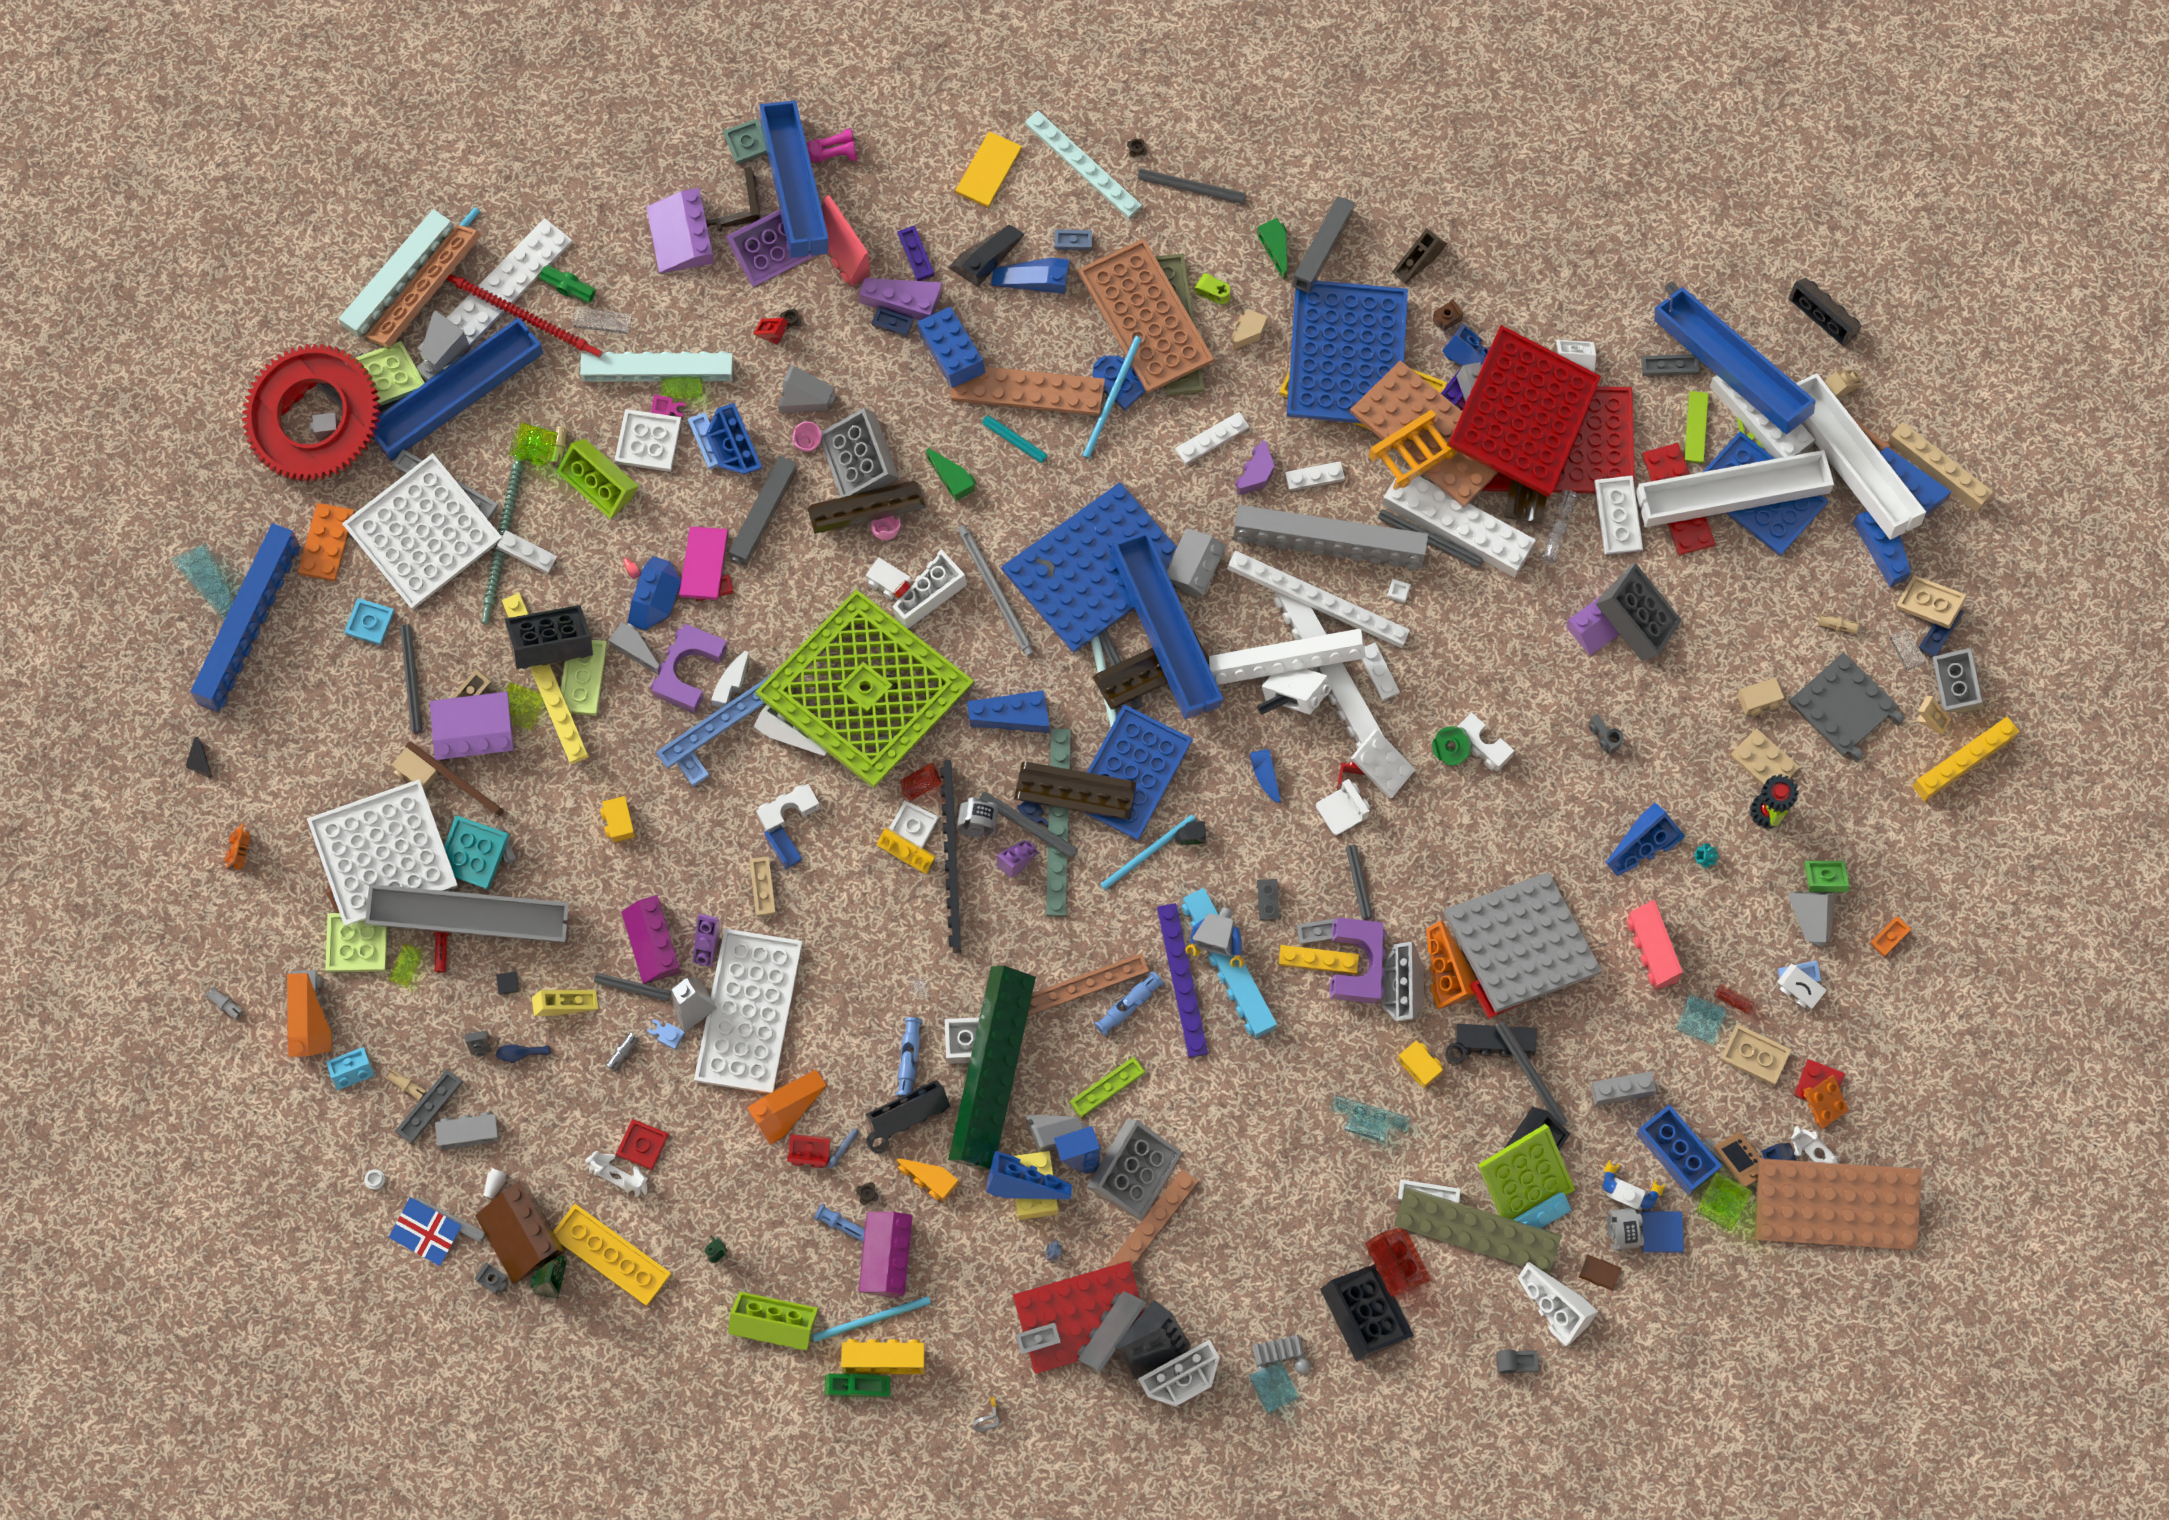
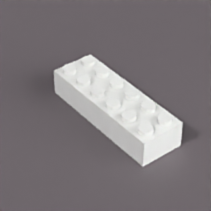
M1718 375L1712 378L1710 388L1775 459L1804 454L1812 448L1815 438L1802 424L1786 435Z

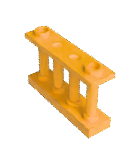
M1432 409L1370 448L1368 455L1372 461L1378 458L1382 459L1397 478L1393 486L1395 491L1400 487L1402 489L1407 487L1411 480L1446 458L1451 459L1457 454L1456 450L1447 446L1448 443L1434 427L1436 414ZM1428 430L1443 450L1433 455L1419 437V432ZM1408 439L1413 440L1428 460L1418 465L1404 447V442ZM1393 448L1399 451L1412 468V470L1404 475L1388 455V452Z

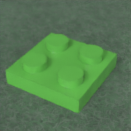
M1805 861L1804 868L1809 892H1849L1850 886L1844 861Z

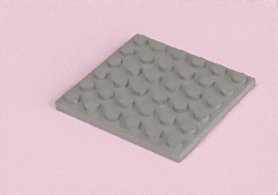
M1549 872L1444 909L1443 913L1496 1013L1595 977L1602 972Z

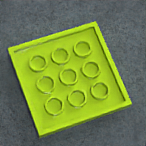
M1546 1124L1478 1164L1499 1216L1509 1219L1518 1217L1559 1192H1563L1566 1196L1575 1191L1552 1133Z

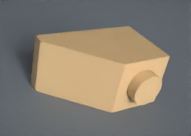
M479 668L475 669L451 698L481 695L493 680Z

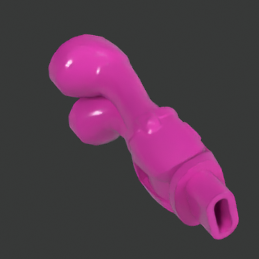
M851 128L845 129L842 133L829 138H817L806 142L810 162H823L825 159L840 155H846L850 161H857ZM844 143L843 145H840V146H836V147L829 148V149H824L825 147H828V146H832V145Z

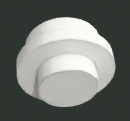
M374 1169L365 1175L364 1181L368 1188L377 1190L384 1185L385 1176L380 1170Z

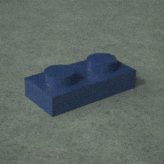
M878 307L872 321V326L907 338L914 319Z

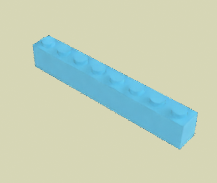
M1204 888L1183 898L1181 908L1185 916H1190L1192 929L1194 925L1205 919L1208 914L1218 915ZM1208 951L1210 954L1208 959L1213 967L1216 966L1219 971L1217 976L1222 984L1225 983L1228 988L1226 992L1231 1001L1234 1000L1237 1005L1235 1009L1240 1018L1243 1017L1247 1023L1244 1025L1247 1033L1253 1035L1256 1039L1275 1030L1277 1023L1245 963L1240 968L1239 960L1236 959L1235 967H1232L1230 961L1234 958L1233 954L1229 957Z

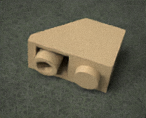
M1246 309L1244 315L1241 314L1237 323L1239 325L1238 330H1234L1232 334L1233 348L1238 349L1260 340L1266 327L1268 316Z
M1854 370L1836 371L1824 381L1837 399L1863 385V382L1860 380L1861 376Z

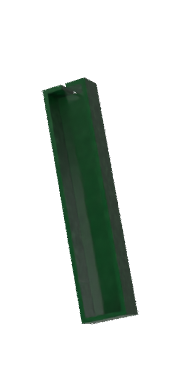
M1004 965L991 966L948 1157L949 1161L978 1170H990L994 1153L999 1149L1036 976Z

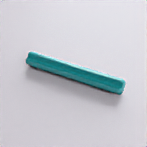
M987 415L983 419L982 424L1038 462L1043 463L1046 460L1047 454L991 416Z

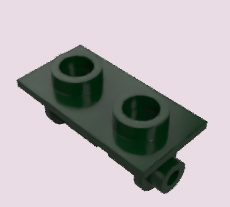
M711 1235L712 1242L705 1248L709 1262L716 1263L723 1256L728 1259L726 1245L720 1238L715 1240Z

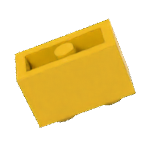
M625 796L602 801L603 808L600 809L602 820H606L608 825L604 827L606 837H611L612 843L635 838Z
M1416 1040L1398 1055L1397 1060L1418 1084L1425 1089L1442 1074L1443 1066L1437 1058L1433 1059L1428 1054L1429 1050L1423 1043L1419 1044Z

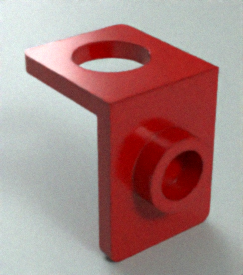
M1349 762L1348 764L1341 763L1337 790H1340L1343 772L1365 776L1366 774L1354 762Z

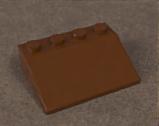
M518 1181L501 1192L475 1215L513 1284L521 1281L565 1252L531 1190L524 1182Z

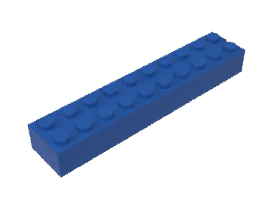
M794 100L759 104V120L791 258L808 256V253H811V256L828 254L829 238L797 102Z
M1681 287L1672 294L1670 300L1667 298L1655 307L1654 321L1783 433L1787 435L1814 414L1816 400L1684 287Z
M518 317L377 417L380 419V422L376 423L378 429L373 432L376 436L371 438L387 458L393 461L402 450L407 451L544 354L541 343L529 332V329Z
M274 523L271 524L190 691L198 705L217 712L226 705V696L229 690L232 691L235 686L236 680L234 679L237 673L240 674L243 670L245 656L248 657L252 650L251 644L260 634L259 627L261 623H265L267 620V611L270 606L274 605L276 600L275 594L284 584L283 577L285 573H289L292 567L291 561L299 553V542L293 530Z
M1146 531L1113 542L1110 550L1112 558L1184 719L1200 715L1202 710L1206 713L1220 708L1223 702L1222 694L1149 532Z

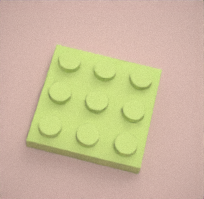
M402 341L395 343L390 348L383 347L355 357L369 371L368 374L373 377L372 380L376 383L374 387L379 391L376 395L380 397V400L377 402L381 406L406 397L424 384Z
M328 913L325 971H386L388 927L366 925L365 920L345 927L340 913Z

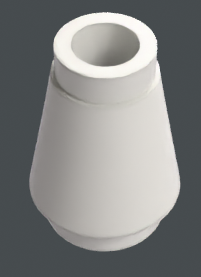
M492 1168L490 1173L488 1172L483 1195L495 1199V1196H497L507 1180L505 1179L507 1174Z

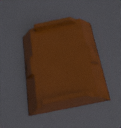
M1587 1254L1579 1278L1613 1291L1621 1267Z

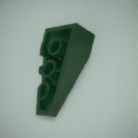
M561 1255L537 1270L536 1276L532 1277L530 1284L534 1294L559 1298L568 1260L566 1256Z

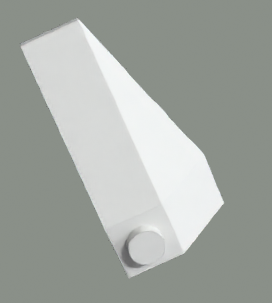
M769 705L761 710L754 728L762 734L823 756L828 753Z
M1530 1262L1526 1264L1518 1276L1530 1299H1535L1541 1308L1538 1310L1540 1315H1545L1551 1325L1548 1328L1551 1333L1565 1346H1569L1590 1325L1598 1313L1583 1297Z

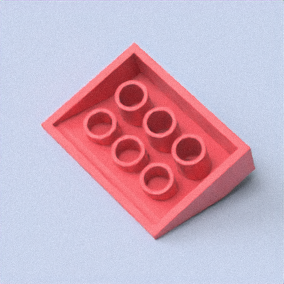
M828 195L821 205L829 238L828 254L832 257L831 262L834 268H839L842 272L840 275L845 283L848 282L853 287L871 276L868 251L830 195Z

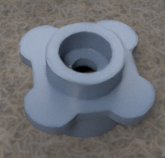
M1057 1240L1049 1243L1046 1248L1045 1254L1048 1255L1046 1259L1048 1261L1049 1259L1057 1260L1060 1256L1062 1245L1058 1244Z

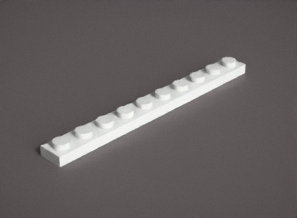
M1234 551L1227 567L1228 570L1397 647H1403L1409 629L1238 551Z

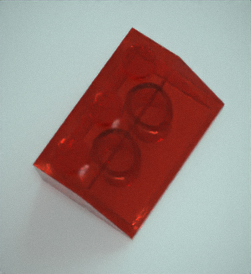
M1397 1228L1381 1232L1365 1243L1368 1253L1372 1257L1377 1271L1381 1275L1386 1289L1392 1298L1403 1295L1432 1281L1406 1229Z

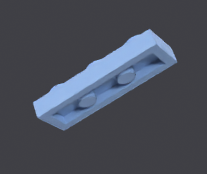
M704 412L689 418V425L708 469L711 470L718 467L719 465L706 437V432L710 425L706 413Z

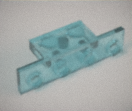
M1337 1095L1333 1096L1330 1107L1331 1111L1348 1116L1344 1131L1381 1142L1384 1140L1387 1127L1407 1133L1411 1117Z

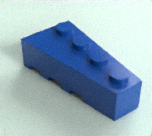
M1888 447L1880 451V454L1926 511L1925 516L1949 498L1952 491Z
M1093 1126L1054 1138L1062 1162L1079 1173L1085 1172V1174H1090L1097 1170V1167L1100 1165V1147Z

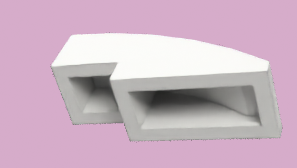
M744 651L739 655L720 678L711 699L713 706L722 708L730 702L732 692H741L750 659L748 651Z

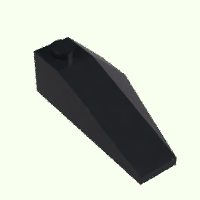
M1009 224L962 252L949 266V269L979 287L1021 240L1024 233Z

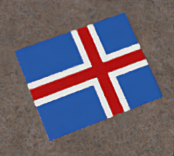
M410 1197L388 1238L440 1266L462 1225Z

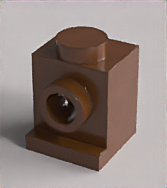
M1454 299L1435 310L1433 314L1434 324L1438 328L1441 327L1443 331L1462 321L1463 312Z

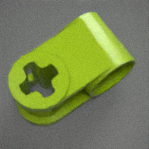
M1207 273L1201 276L1194 288V292L1200 296L1201 294L1203 298H1207L1220 305H1225L1230 301L1229 284Z

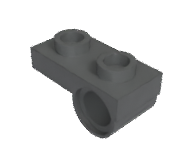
M1598 714L1592 716L1589 722V729L1593 735L1598 736L1600 747L1603 751H1607L1609 755L1616 752L1622 744L1623 733L1616 728L1608 730ZM1615 737L1618 740V742L1613 743L1609 740V738Z
M1277 879L1257 880L1259 919L1279 918Z
M488 1031L465 1034L466 1044L471 1055L480 1057L486 1055L487 1052H491V1046L488 1042Z
M1501 1350L1496 1352L1497 1374L1539 1371L1537 1350Z

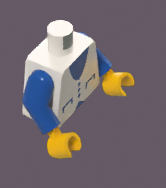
M1609 1160L1604 1168L1603 1189L1607 1192L1606 1196L1640 1211L1643 1208L1651 1209L1658 1197L1662 1195L1665 1184L1659 1186L1657 1185V1180H1655L1649 1193L1615 1178V1173L1620 1165L1617 1163L1614 1166L1611 1164V1160Z

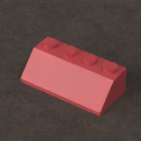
M1652 900L1630 912L1626 924L1629 931L1634 933L1633 942L1636 949H1640L1642 954L1640 956L1642 966L1647 967L1649 972L1647 974L1648 982L1650 985H1654L1656 990L1678 983L1683 971L1655 900Z

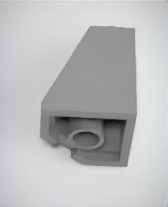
M435 310L432 314L420 355L423 360L422 363L429 370L433 368L439 372L465 352L470 345L465 332Z
M790 365L783 381L782 396L784 397L779 398L778 410L781 413L828 411L830 405H834L837 395H835L833 386Z
M1790 892L1788 897L1806 941L1812 942V945L1823 946L1825 942L1831 940L1836 892Z
M686 978L671 989L675 1016L685 1032L717 1009L699 978Z
M1026 1116V1122L1038 1152L1050 1151L1052 1153L1057 1151L1054 1141L1055 1137L1086 1128L1084 1122H1080L1078 1117Z

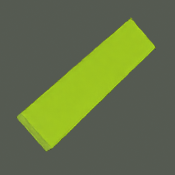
M1689 391L1684 453L1686 463L1703 464L1708 407V393Z
M1132 1057L1069 1101L1079 1117L1083 1118L1146 1072L1136 1058Z

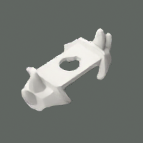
M1799 1126L1795 1127L1794 1134L1791 1137L1795 1148V1156H1800L1802 1150H1804L1814 1162H1841L1840 1158L1835 1156L1818 1138V1134L1815 1131L1810 1132L1806 1129L1801 1130ZM1816 1148L1824 1150L1826 1157L1824 1160L1823 1158L1816 1157Z
M598 1151L593 1152L585 1160V1164L590 1163L589 1172H594L595 1176L598 1175L623 1188L627 1193L634 1190L635 1197H638L641 1191L643 1195L647 1194L646 1181L648 1178L643 1176L639 1167H633L634 1176H631L610 1165L609 1162L615 1158L614 1154H601ZM611 1174H618L621 1176V1179H614Z

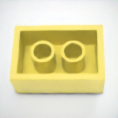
M1050 1151L1015 1156L1021 1159V1164L1029 1168L1033 1165L1043 1175H1053ZM1015 1198L1018 1220L1058 1215L1057 1199Z

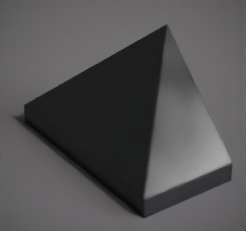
M197 736L193 740L186 768L210 778L213 776L202 742Z

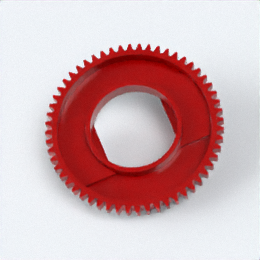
M306 344L305 350L301 345L298 346V351L292 347L290 354L285 350L284 357L278 354L277 361L273 358L271 359L272 365L265 364L266 371L259 370L262 375H255L257 382H251L254 388L247 390L251 395L245 396L249 402L243 403V406L247 408V410L242 411L247 416L242 418V421L247 423L243 426L247 431L244 435L249 438L247 442L251 445L250 449L255 451L253 454L259 457L258 460L280 476L289 477L292 480H295L297 477V480L302 482L303 478L307 482L311 478L315 482L318 478L325 480V476L332 478L333 472L339 475V469L345 472L346 465L352 467V460L358 462L357 455L363 457L362 449L368 450L366 443L372 444L369 438L376 436L373 432L378 429L376 423L380 422V419L377 418V415L381 414L377 410V408L381 407V404L377 402L380 400V397L376 395L379 391L374 387L376 383L372 380L373 377L368 374L369 371L364 368V365L361 362L359 363L357 358H353L350 353L347 354L344 350L340 352L338 347L333 349L331 345H328L326 348L324 344H321L320 347L313 344L311 348L310 345ZM316 383H326L333 386L340 394L343 403L342 419L334 433L327 439L315 444H300L289 439L283 429L282 416L291 409L293 404L299 402L308 390L313 389Z

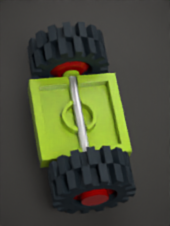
M1779 774L1776 777V775H1773L1763 785L1761 794L1752 802L1750 816H1753L1752 820L1753 822L1756 821L1758 826L1762 825L1765 829L1767 827L1771 829L1774 826H1779L1786 817V814H1788V810L1796 802L1797 795L1799 794L1798 786L1793 784V779H1788L1789 776L1785 775V777H1782V774Z

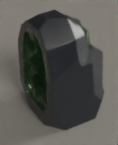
M1205 821L1187 822L1184 827L1178 829L1175 834V842L1179 845L1206 843Z

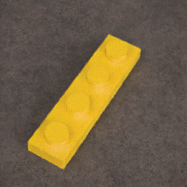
M1280 945L1278 965L1357 975L1359 954Z

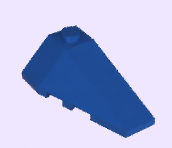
M1050 257L996 267L993 270L991 286L1065 294L1070 259Z
M1463 323L1445 345L1442 352L1447 359L1460 365L1480 362L1482 366L1490 347H1483L1479 343L1482 339Z
M1654 803L1640 815L1605 863L1616 876H1619L1637 867L1640 860L1646 857L1648 860L1655 858L1654 853L1662 849L1664 852L1672 849L1685 835L1666 811Z
M995 1151L987 1180L986 1193L996 1197L1019 1199L1071 1198V1184L1051 1174L1043 1175L1037 1171V1167L1031 1165L1029 1168L1021 1164V1159L1015 1156Z

